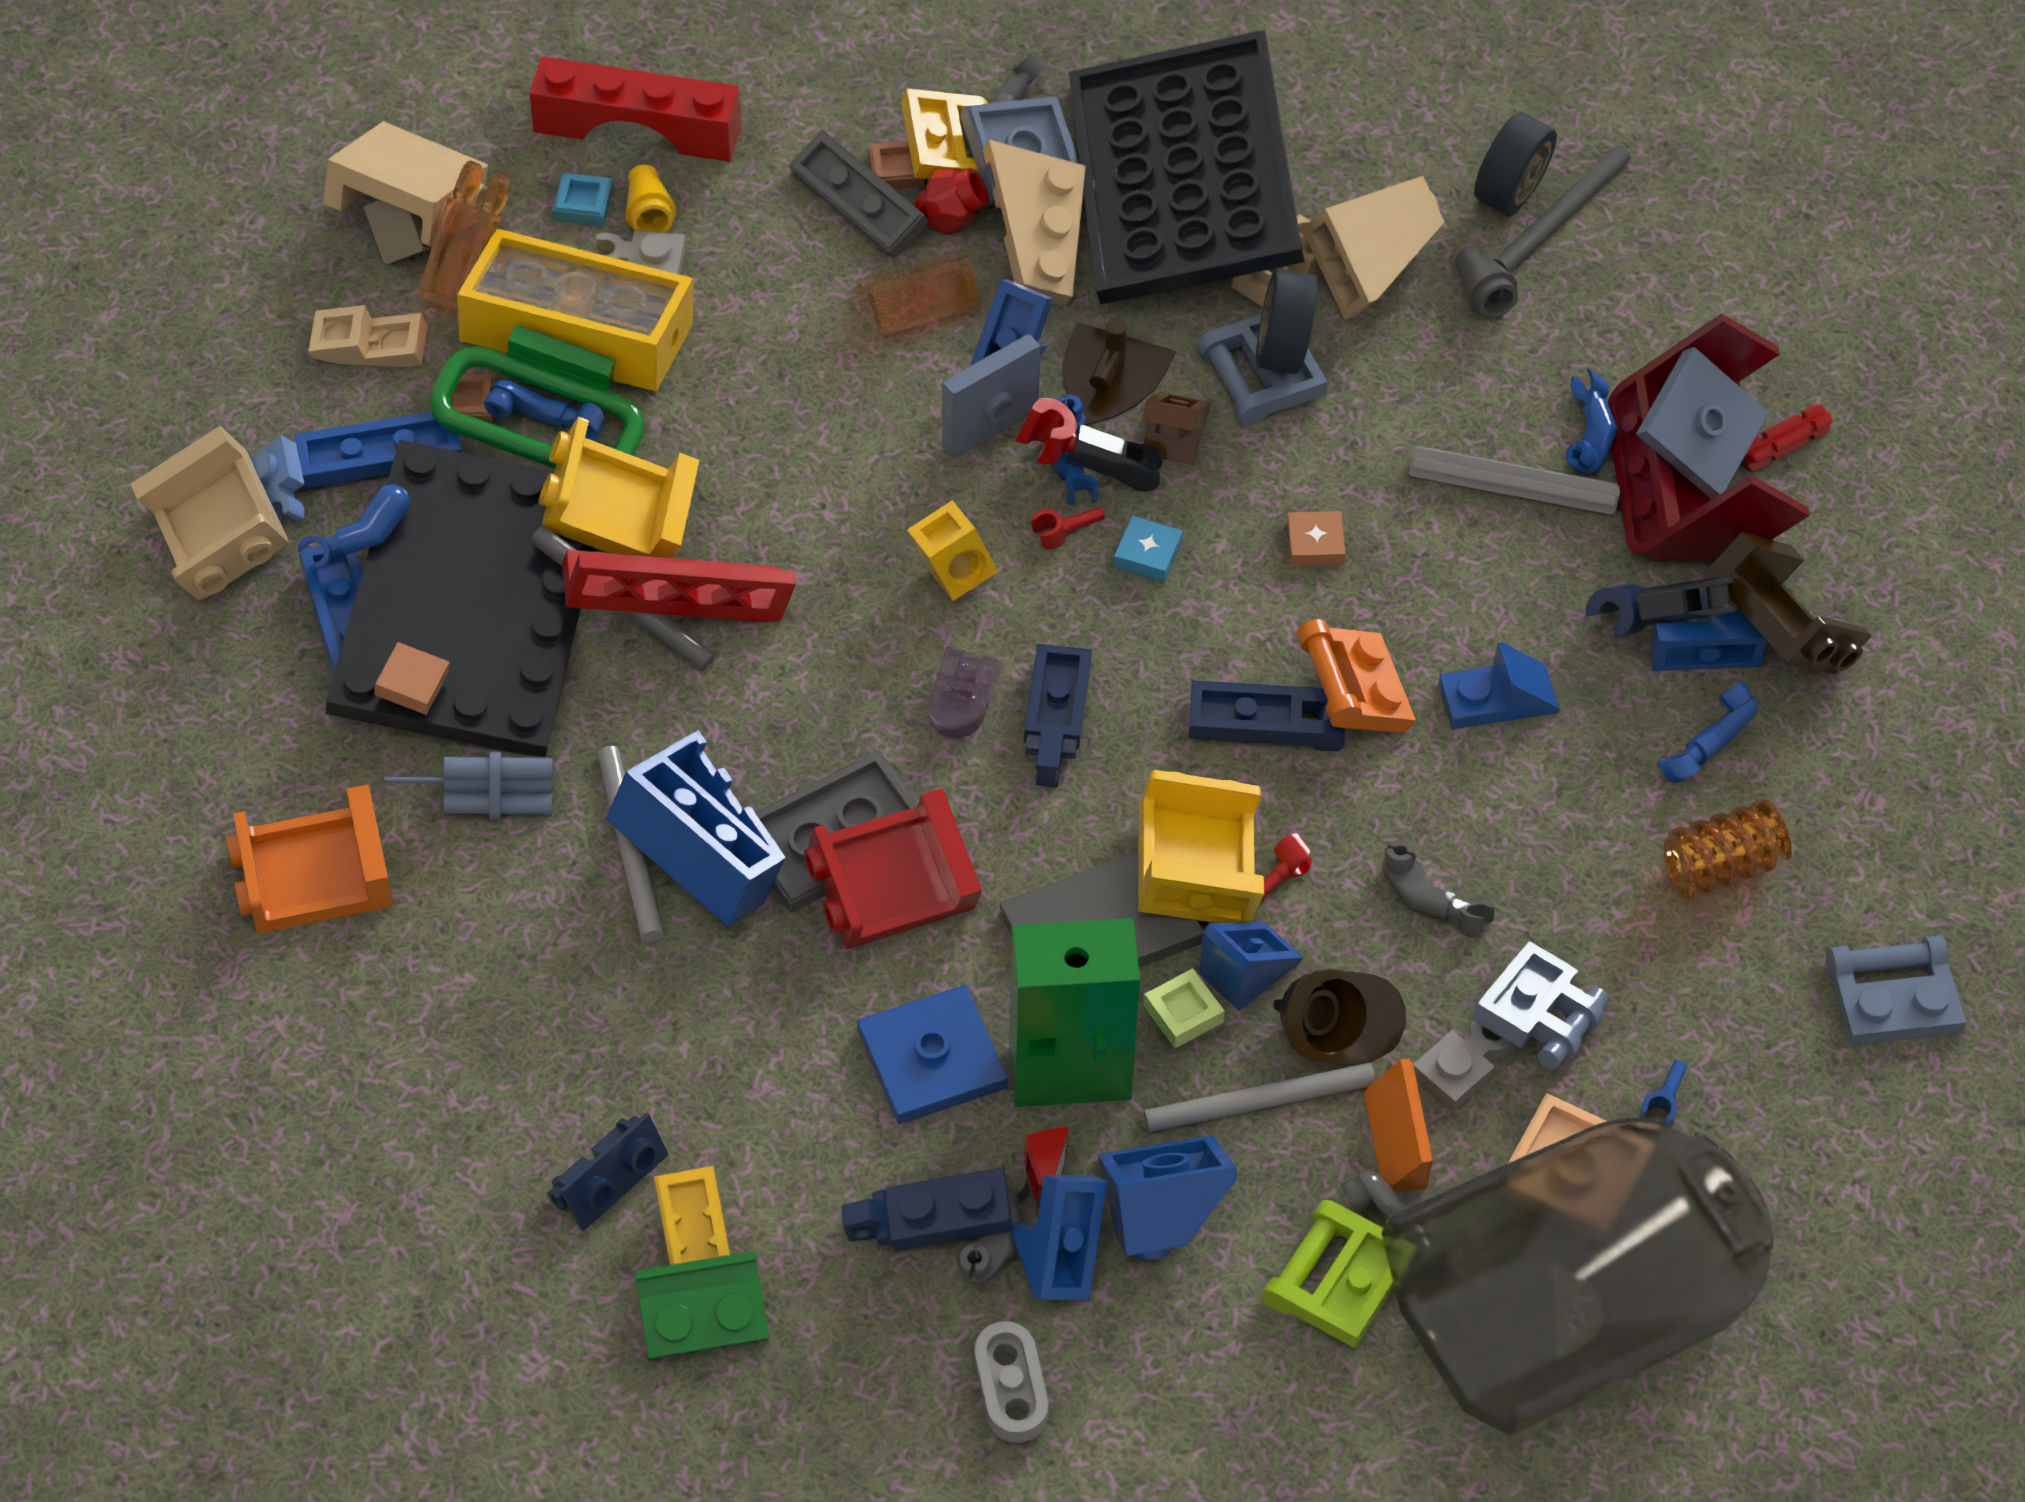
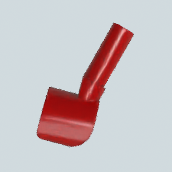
M1097 507L1072 517L1061 518L1057 511L1043 509L1033 515L1031 525L1035 534L1043 529L1053 528L1041 534L1040 539L1042 547L1045 549H1055L1064 543L1065 534L1105 519V514L1101 507Z
M1292 833L1286 836L1274 848V853L1281 863L1264 879V895L1262 900L1288 877L1296 878L1310 870L1312 866L1310 848L1299 833Z

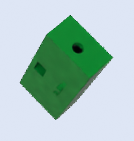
M1133 918L1012 925L1009 1054L1014 1107L1132 1099L1140 991V973Z

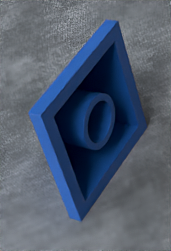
M1214 1135L1098 1154L1102 1178L1107 1181L1106 1194L1117 1241L1126 1256L1134 1255L1142 1260L1162 1258L1170 1253V1248L1186 1246L1238 1179L1235 1164Z

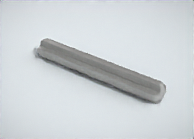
M1422 446L1414 447L1409 463V475L1415 478L1608 515L1615 513L1620 495V486L1616 483Z

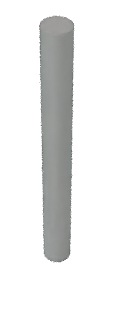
M616 746L603 747L597 753L610 807L625 775L620 751ZM615 828L641 940L644 943L661 940L664 937L644 852Z
M1371 1063L1146 1109L1143 1110V1118L1148 1133L1366 1088L1375 1081V1074Z

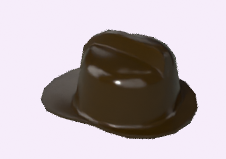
M1330 968L1315 970L1293 981L1285 991L1283 999L1274 1000L1273 1008L1280 1013V1021L1290 1045L1300 1056L1314 1061L1354 1066L1371 1063L1393 1051L1399 1044L1406 1026V1007L1400 992L1387 979L1370 973Z

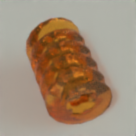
M1765 799L1756 800L1749 807H1736L1730 811L1729 815L1725 813L1715 814L1710 817L1709 822L1700 819L1690 824L1689 828L1681 826L1674 828L1669 832L1663 845L1666 869L1675 888L1685 900L1695 897V880L1702 891L1710 893L1715 890V873L1722 884L1730 886L1736 882L1735 866L1744 878L1750 879L1756 876L1757 867L1755 860H1757L1764 871L1770 872L1776 869V852L1786 860L1792 857L1791 839L1784 818L1778 808Z

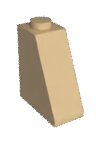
M1421 176L1328 207L1303 226L1302 230L1344 320H1348L1358 315L1383 294L1442 226L1444 220L1439 211L1437 199L1430 192L1424 177Z

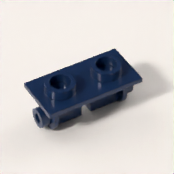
M645 1113L641 1118L633 1116L628 1121L620 1119L616 1123V1127L591 1148L595 1157L594 1160L589 1161L581 1157L561 1176H556L552 1180L553 1188L547 1192L549 1199L560 1210H564L568 1206L578 1227L582 1231L586 1230L604 1212L609 1210L614 1203L669 1155L649 1114Z

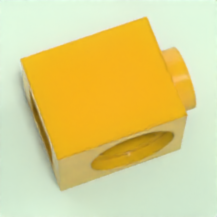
M953 500L907 529L928 570L952 601L976 588L998 572L976 528Z

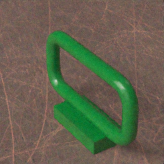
M515 325L508 340L507 353L482 346L466 347L453 353L442 367L429 398L432 416L442 427L449 431L554 469L556 464L549 461L552 445L456 411L451 406V397L466 370L473 367L486 368L575 401L597 405L601 410L612 413L623 421V430L614 449L634 456L641 442L645 428L642 412L630 399L611 391L615 368L614 359L519 325Z

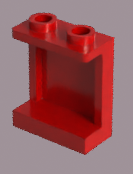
M943 788L921 794L917 807L831 833H828L825 825L813 828L808 848L804 849V859L808 873L813 882L821 880L828 899L823 901L827 924L833 934L841 933L846 949L973 910L982 892Z

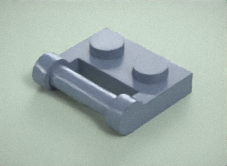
M1261 314L1206 332L1197 342V349L1206 362H1212L1236 403L1234 412L1243 426L1263 421L1268 414L1325 396L1327 392L1328 382L1308 349L1303 366L1298 374L1257 367L1256 347ZM1242 348L1265 387L1264 390L1255 393L1252 391L1230 350Z
M1942 935L1923 937L1922 942L1916 944L1850 951L1848 946L1828 947L1826 963L1849 1045L1963 1032L1966 1020L1948 964L1947 944ZM1925 966L1928 976L1860 984H1856L1853 973Z

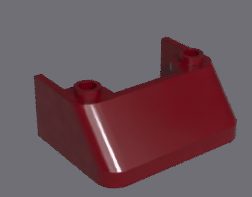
M1722 313L1620 382L1608 399V405L1617 426V434L1612 444V453L1617 484L1620 486L1619 498L1626 542L1632 552L1650 561L1717 559L1741 532L1773 540L1810 516L1807 506L1752 475H1749L1717 497L1711 499L1636 435L1684 350L1695 347L1740 388L1741 380L1780 355L1777 345Z

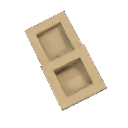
M365 305L315 311L308 352L314 359L337 364L420 367L423 361L428 325L422 313L371 318Z

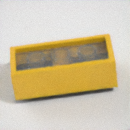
M496 228L457 294L459 340L507 353L508 340L515 325H519L614 359L613 381L657 392L693 323V278Z

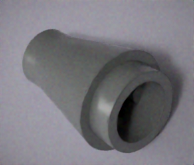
M1469 245L1463 248L1457 254L1455 264L1460 270L1472 309L1490 318L1502 316L1510 311L1518 298L1516 279L1489 257L1479 245Z

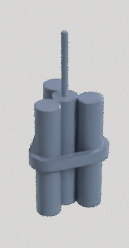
M490 751V757H444V777H384V782L444 783V814H489V820H500V814L552 815V758L501 757V752Z

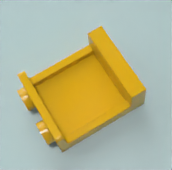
M578 416L568 433L563 431L558 433L550 452L549 461L555 463L556 467L554 474L550 473L546 478L539 497V504L546 506L542 525L556 534L607 553L673 558L682 543L699 460L679 453L670 468L666 469L585 438L589 420Z
M1151 771L1139 802V912L1212 923L1253 921L1264 895V876L1255 874L1254 815L1261 800V788L1259 786L1238 783L1233 780H1218L1185 775L1180 772Z

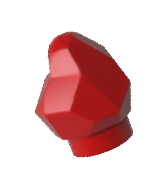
M968 168L962 172L957 170H935L927 181L925 190L917 196L914 207L929 220L928 226L949 235L965 229L977 215L978 209L988 205L989 196L982 178L973 168Z

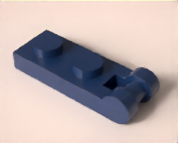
M1192 680L1189 739L1308 745L1318 751L1337 752L1345 745V729L1335 727L1330 723L1325 708L1328 700L1323 688ZM1302 713L1313 714L1317 720L1302 719Z

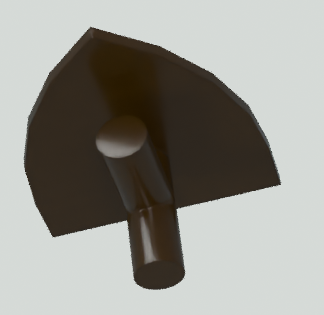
M1121 318L1108 320L1106 330L1078 322L1069 340L1063 359V376L1067 394L1077 396L1084 406V425L1087 426L1114 418L1137 406L1157 388L1168 371L1176 351L1127 337V324Z

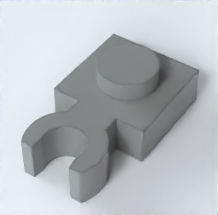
M634 230L632 242L623 241L619 236L612 233H599L596 236L597 250L612 252L604 256L681 275L686 248L685 235Z
M1475 1021L1472 1022L1470 1034L1466 1040L1451 1030L1413 1064L1416 1079L1453 1111L1493 1077L1495 1066L1489 1060H1498L1505 1057L1513 1046L1512 1043L1504 1038L1496 1041L1487 1039L1483 1033L1488 1029Z

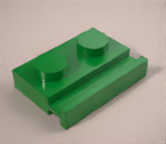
M755 1251L634 1271L648 1360L769 1340Z

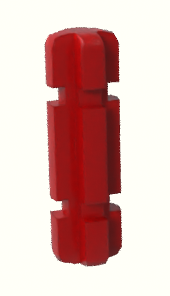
M1814 404L1800 412L1802 417L1796 414L1761 432L1762 438L1757 435L1755 436L1741 463H1743L1748 471H1757L1769 464L1768 458L1775 461L1809 443L1808 437H1811L1812 440L1821 437L1830 431V424L1833 422L1831 414L1826 412L1823 405Z

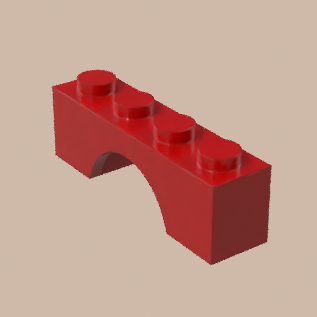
M541 56L529 92L534 133L584 140L588 132L600 124L612 121L633 122L647 126L662 134L674 145L680 155L731 162L741 128L740 91L738 85Z

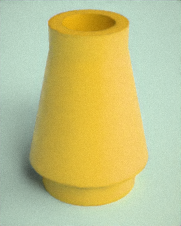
M638 165L628 175L629 190L625 214L626 221L632 229L637 231L666 233L671 228L676 217V206L660 181L657 170L650 165Z

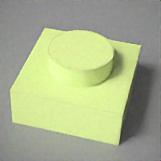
M1193 968L1144 994L1143 1006L1174 1048L1224 1023L1225 1010Z

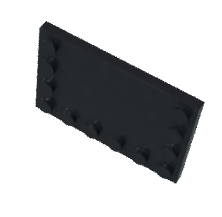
M1265 30L1069 72L1080 164L1085 166L1083 191L1095 286L1100 305L1305 262Z
M399 439L387 485L391 484L402 487L409 496L410 505L408 511L387 539L381 544L369 547L327 697L326 714L523 755L546 757L582 608L566 607L563 567L530 542L534 532L542 525L546 506L539 504L541 490L550 473L554 474V472ZM556 534L578 551L596 552L594 547ZM397 642L450 662L449 673L427 715L374 695L375 683Z

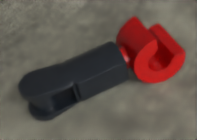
M1041 398L1034 403L1015 442L1028 444L1031 441L1044 443L1037 457V464H1054L1061 459L1064 452H1068L1067 462L1108 477H1113L1138 491H1152L1160 483L1161 476L1158 470L1162 467L1163 455L1159 449L1149 445L1125 441L1084 425H1079L1076 429V419L1072 411L1062 402L1052 398Z

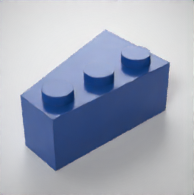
M699 730L626 771L606 816V820L724 924L730 926L765 903L786 857L751 806L742 808L729 789L733 780L725 768L716 770L703 751L707 742Z

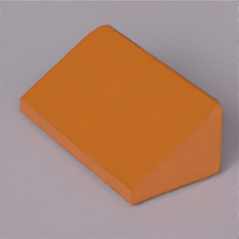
M1401 1059L1364 1091L1380 1176L1396 1192L1425 1189L1428 1186L1433 1161L1413 1062H1410V1059Z

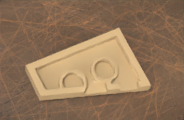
M989 140L983 148L986 166H991L996 186L992 192L996 208H1001L1007 231L1004 242L1014 282L1054 298L1052 302L1054 304L1067 305L1073 297L1085 166Z

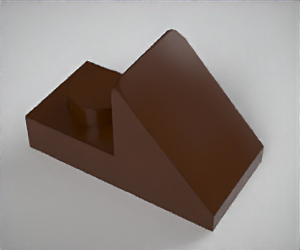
M1159 392L1148 398L1145 403L1142 421L1148 422L1144 445L1159 449L1165 460L1193 465L1211 402Z

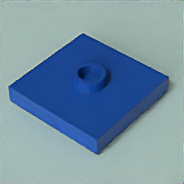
M966 984L857 1020V1030L898 1125L1008 1088V1077Z

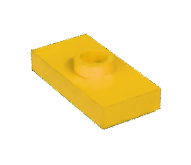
M709 1166L655 1176L654 1183L669 1265L730 1255L714 1167Z

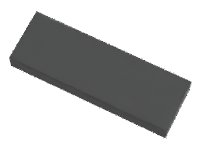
M823 129L788 165L796 176L893 258L898 256L929 223V220L922 212Z

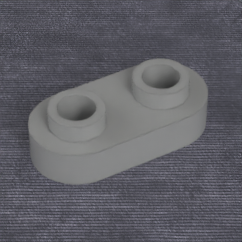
M1009 1321L993 1323L981 1331L975 1342V1367L987 1421L991 1430L1001 1439L1013 1443L1027 1442L1037 1437L1043 1431L1048 1420V1397L1035 1341L1031 1333L1017 1323ZM1006 1352L1012 1354L1016 1360L1010 1365H1000L994 1358L998 1354ZM1013 1407H1021L1028 1412V1416L1023 1420H1012L1006 1413Z

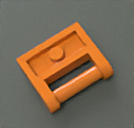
M1322 619L1308 621L1298 628L1296 636L1301 649L1308 652L1311 656L1328 700L1325 708L1330 723L1333 726L1393 733L1405 732L1412 726L1416 719L1381 633L1329 628L1327 622Z

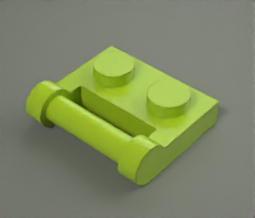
M1322 1200L1311 1216L1314 1224L1280 1276L1272 1277L1261 1293V1298L1265 1304L1286 1315L1292 1314L1356 1349L1413 1259L1416 1245L1331 1200ZM1333 1236H1342L1348 1239L1314 1294L1312 1295L1301 1289L1300 1287Z

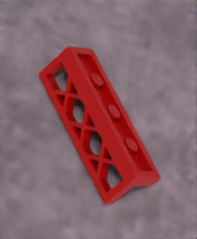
M567 550L562 562L566 607L777 622L782 620L796 586L795 571L780 570L778 566Z

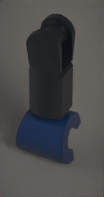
M1732 576L1649 588H1642L1637 584H1623L1596 591L1589 598L1586 606V617L1620 610V619L1613 626L1615 638L1640 632L1647 625L1718 616L1738 611L1737 604L1731 605L1728 583H1733ZM1706 587L1709 605L1707 609H1702L1699 588Z

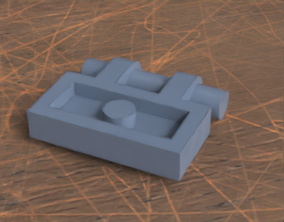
M1528 941L1477 1003L1471 1019L1520 1049L1531 1036L1542 1042L1543 1048L1538 1053V1062L1544 1068L1554 1070L1561 1062L1571 1060L1581 1047L1582 1035L1593 1032L1604 1016L1603 1008L1607 1005L1609 999L1607 994L1598 987L1590 988L1585 993L1573 986L1572 983L1578 970ZM1553 1008L1565 1014L1566 1019L1564 1022L1550 1014Z

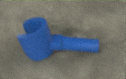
M1680 1060L1674 1061L1662 1088L1659 1091H1653L1646 1095L1640 1112L1642 1123H1644L1649 1109L1659 1107L1668 1113L1662 1131L1665 1132L1674 1125L1677 1112L1676 1091L1687 1070L1686 1063Z

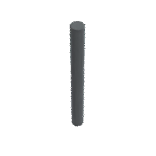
M1621 145L1615 146L1493 260L1510 273L1630 161L1629 151Z
M541 525L534 532L530 540L533 545L561 566L566 551L576 550L544 525ZM624 612L699 670L703 671L713 661L715 653L663 614Z

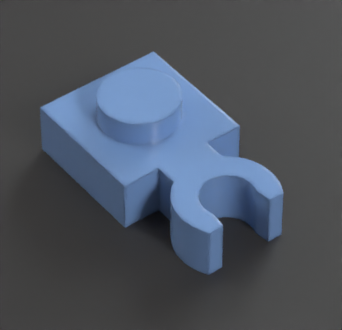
M280 435L250 457L282 525L284 515L298 522L304 519V506L299 500L294 498L293 493L304 485L296 443Z

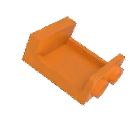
M369 784L346 789L350 808L255 827L248 826L245 811L233 813L237 833L226 835L232 868L243 867L245 875L244 881L235 882V889L241 916L253 915L257 934L393 906Z

